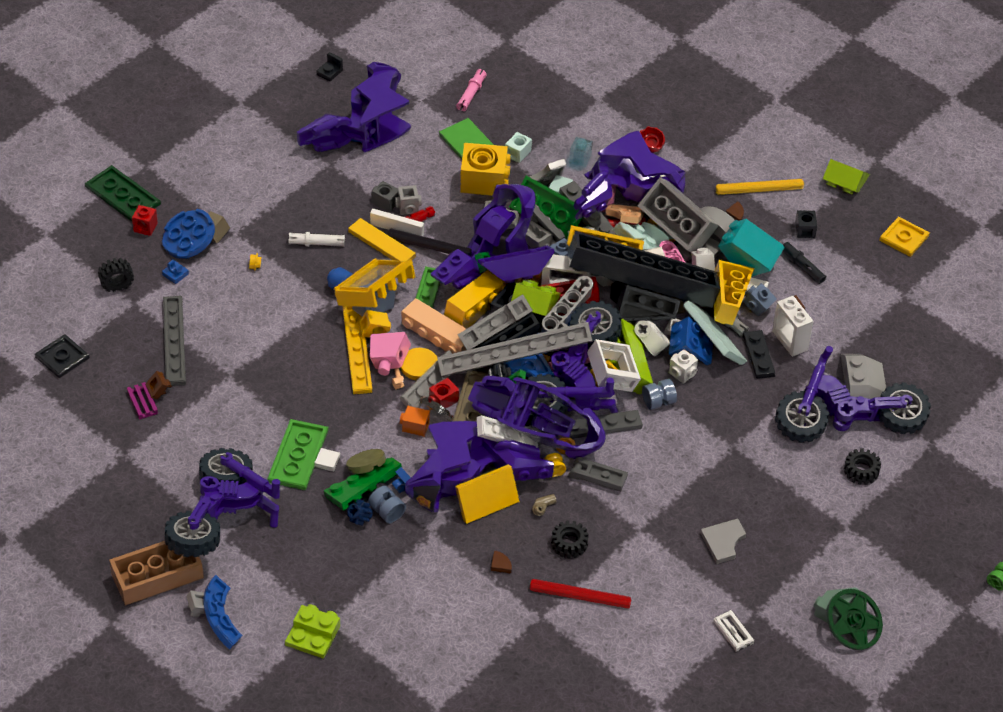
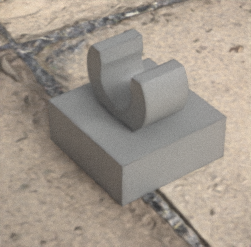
M190 591L186 596L189 603L188 608L191 610L190 616L200 617L201 614H205L204 592Z

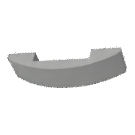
M522 294L459 333L458 337L466 350H470L533 310Z

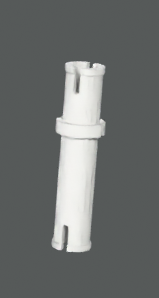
M306 232V234L289 233V244H302L307 247L309 245L344 247L345 235L310 234V232Z

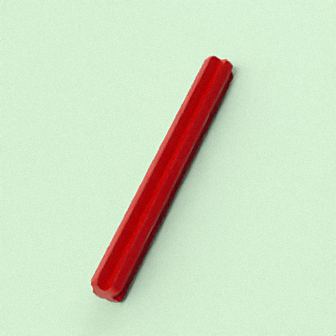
M532 579L530 583V590L627 609L631 606L632 599L629 596Z

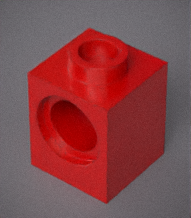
M142 205L138 206L132 216L134 232L152 235L158 224L156 209Z
M446 378L429 388L428 401L432 407H436L441 412L459 401V389L449 378Z

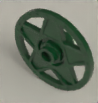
M856 589L842 590L831 598L826 614L827 623L833 636L849 649L864 650L873 646L879 640L883 629L881 612L874 600L866 593ZM845 594L855 595L851 603L840 598V596ZM867 603L873 609L875 616L866 612ZM833 607L840 616L835 624L832 616ZM877 629L873 639L868 643L867 630ZM850 633L855 644L848 642L841 635Z

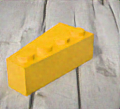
M718 260L715 271L718 273L720 291L714 303V321L733 325L754 268Z
M486 271L447 300L444 315L467 329L490 308V303L508 283L497 278L491 272Z

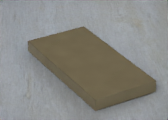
M467 371L453 421H477L478 415L484 416L473 409V402L469 401L468 397L475 381L482 382L484 376H487L488 373Z

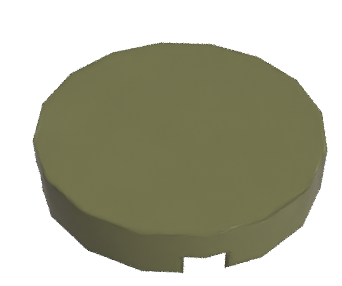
M370 449L350 457L346 465L348 471L354 474L367 473L374 469L373 466H382L386 461V456L381 449Z

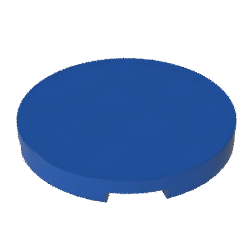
M201 209L178 213L169 220L164 228L163 247L175 258H190L199 254L213 239L215 224L212 218Z

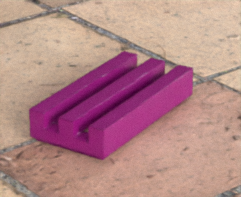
M145 382L141 383L142 386L134 385L133 389L127 387V393L139 420L158 414V409L153 398L150 396ZM142 390L144 391L147 397V400L152 408V411L149 410L145 402V399L141 393ZM135 392L137 393L139 400L144 408V414H142L141 409L133 394Z

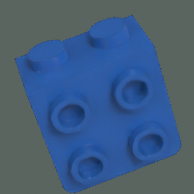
M687 317L672 325L669 355L673 356L684 349L692 353L704 364L710 365L712 363L713 342L697 322Z

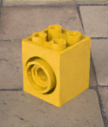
M464 143L460 193L493 195L496 185L508 184L510 166L507 165H510L511 154H507L508 146Z

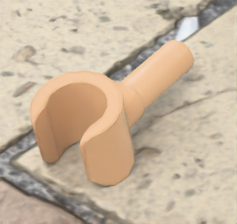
M395 368L396 378H392V385L396 390L404 387V378L400 375L399 368Z

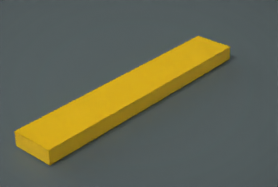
M342 306L353 394L372 393L366 337L362 336L359 325L362 316L352 309L353 306Z

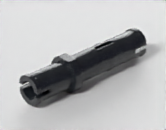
M789 242L783 244L785 247L783 252L791 259L793 264H797L818 284L826 280L827 276L811 263L802 251H798Z

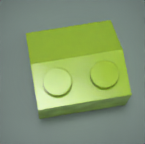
M830 159L823 179L827 180V185L835 188L837 185L844 187L842 191L853 194L854 191H860L870 174Z

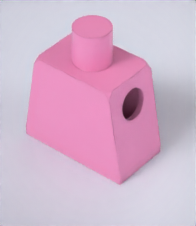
M406 333L371 334L370 359L380 375L386 376L389 374L390 369L402 367L411 346Z

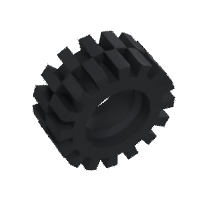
M113 258L111 262L109 259L107 264L102 263V267L98 268L101 286L108 292L111 290L116 292L118 289L120 291L122 288L127 289V285L131 286L132 281H134L131 265L126 259L123 261L122 258H119L117 261L116 258Z
M860 448V452L854 449L846 457L844 473L845 475L847 474L848 479L852 478L851 482L855 483V481H858V485H861L862 482L865 485H868L869 482L872 484L874 480L878 479L880 473L879 456L876 457L875 452L870 454L869 449H867V452H864V448ZM859 463L866 464L870 469L861 470L855 465Z
M569 520L566 521V524L560 522L559 526L556 525L552 531L551 541L555 553H560L561 557L567 555L569 559H571V555L574 558H577L578 554L580 556L583 555V551H586L588 546L589 534L586 527L582 528L581 523L576 525V521L570 524ZM565 536H574L577 538L578 541L575 543H567L564 542L562 538Z

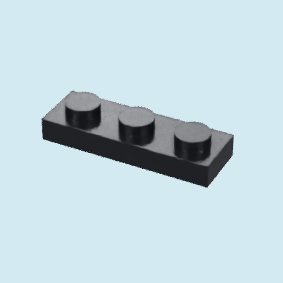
M763 331L744 332L743 338L756 379L775 377V369Z

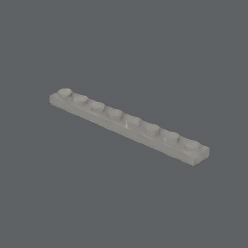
M585 322L440 356L437 359L441 376L444 377L491 366L496 363H504L590 343L593 340L589 323Z

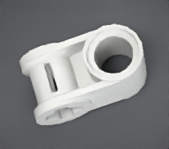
M639 321L635 325L636 335L652 355L657 356L670 344L668 338L652 321Z

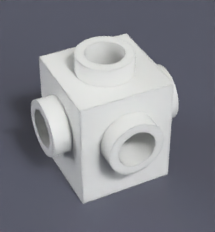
M683 349L671 357L669 373L684 384L697 373L698 359Z

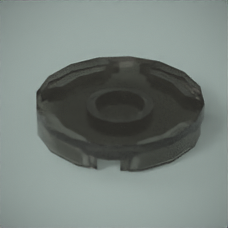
M422 396L418 401V404L423 409L430 410V414L441 421L451 422L454 419V416L437 402H428V397Z

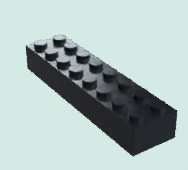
M575 231L568 249L569 267L575 271L589 272L596 277L603 276L613 282L620 281L631 287L637 286L649 292L661 293L666 297H676L683 302L697 303L701 307L713 308L720 291L718 273L716 271Z

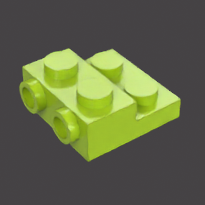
M312 604L308 606L301 605L293 620V627L285 640V646L324 659L340 628V617L333 611H327L326 613L319 611Z

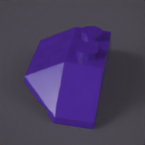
M547 245L477 259V261L505 283L515 282L517 278L531 279L533 275L540 274L555 251L554 248Z

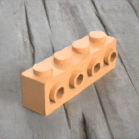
M416 298L401 311L402 324L407 329H411L420 337L429 340L435 346L445 351L450 350L452 354L466 351L465 346L458 337L459 333L466 330L465 327Z

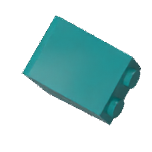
M748 219L733 221L718 245L730 263L754 268L752 276L770 272L785 248L780 242Z

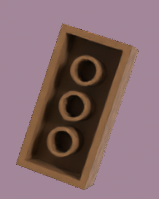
M165 541L109 560L111 575L125 605L204 578L203 566L199 557L177 555L173 550L170 551Z

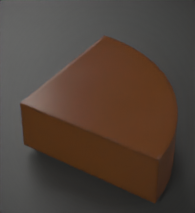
M737 201L726 210V213L734 220L740 221L743 220L744 209Z
M494 551L491 571L511 573L512 565L509 558L501 552Z

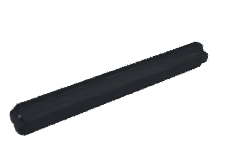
M393 228L389 229L387 233L388 236L399 242L446 254L459 249L469 256L472 255L471 248Z

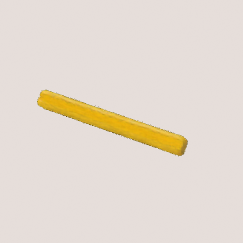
M803 179L717 184L716 194L798 190L804 188Z

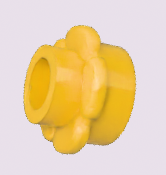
M258 253L256 255L250 254L249 269H254V271L256 268L261 267L262 257H258Z

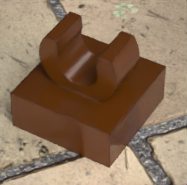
M156 371L145 384L151 398L158 399L161 395L166 394L165 390L168 387H172L170 381L165 379L163 373Z

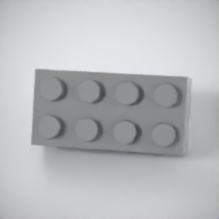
M661 177L638 204L642 211L689 252L702 248L719 226L673 184Z

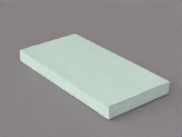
M690 301L684 304V308L725 357L739 365L747 362L707 311Z

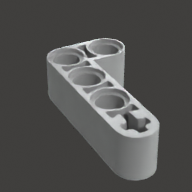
M581 276L573 283L543 319L541 333L568 327L566 324L571 320L572 313H575L576 308L582 307V304L587 301L592 293L593 281L590 277ZM557 313H564L565 315L560 316ZM552 326L554 329H547L546 327Z

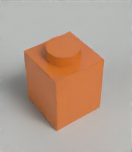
M407 406L405 413H401L399 424H402V432L425 437L430 424V410Z

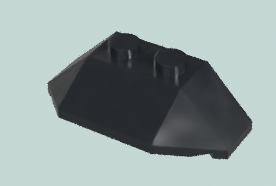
M533 312L528 313V315L505 327L474 348L537 334L541 325Z

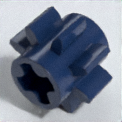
M359 499L356 500V504H350L347 512L350 517L349 521L363 526L364 521H370L373 513L370 503Z

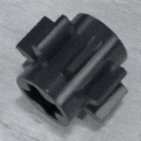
M504 363L493 364L491 369H488V376L508 378L512 375L511 368H506Z

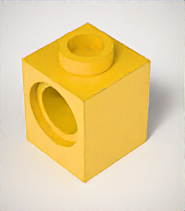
M366 310L359 321L363 337L370 338L371 334L388 333L391 329V322L388 319L387 313Z

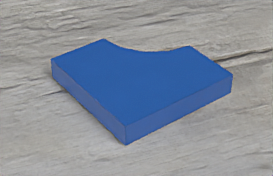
M542 354L504 362L506 368H511V374L521 369L526 372L527 377H536L538 374H542V376L550 374L554 377L553 371Z

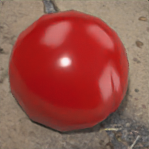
M650 126L640 130L651 153L658 152L663 148L665 137L661 130Z

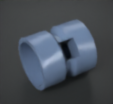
M670 379L658 381V385L651 383L642 387L643 400L649 410L659 408L662 404L669 405L677 401L676 389Z
M387 486L377 488L368 500L370 506L389 524L402 517L406 510L405 503L395 496Z

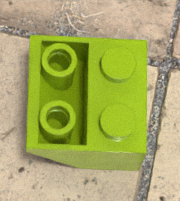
M523 280L521 283H516L511 301L523 294L532 308V312L546 316L556 305L560 293L556 292L555 287L548 285L540 287L538 282Z

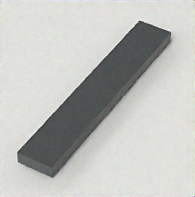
M182 296L163 297L166 379L170 381L172 386L186 385Z

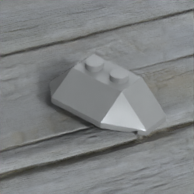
M841 354L844 381L850 396H862L869 399L880 397L881 393L886 389L882 363L862 354Z

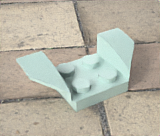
M619 222L613 228V231L619 236L644 241L643 250L657 248L662 241L674 239L659 225L643 222L641 225Z

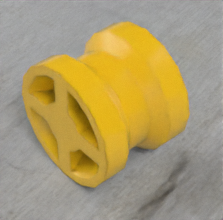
M551 453L544 458V460L554 463L552 477L561 476L566 472V466L563 463L561 454Z

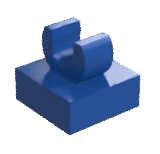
M171 260L167 264V268L162 271V275L174 284H177L189 274V270L175 260Z
M402 467L395 471L399 478L392 483L399 493L405 491V483L411 478Z

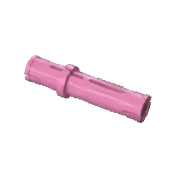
M478 69L474 77L469 80L467 89L456 105L458 110L464 106L461 111H466L476 92L481 89V83L487 76L484 70L480 75L482 69Z

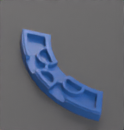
M215 575L208 583L204 592V610L214 633L230 650L243 635L232 624L229 616L225 614L226 596L231 588Z

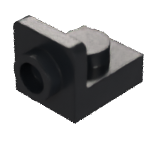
M329 52L327 54V62L316 70V75L329 82L332 81L343 71V59Z

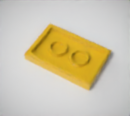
M509 464L455 486L462 517L466 524L520 502L512 466Z

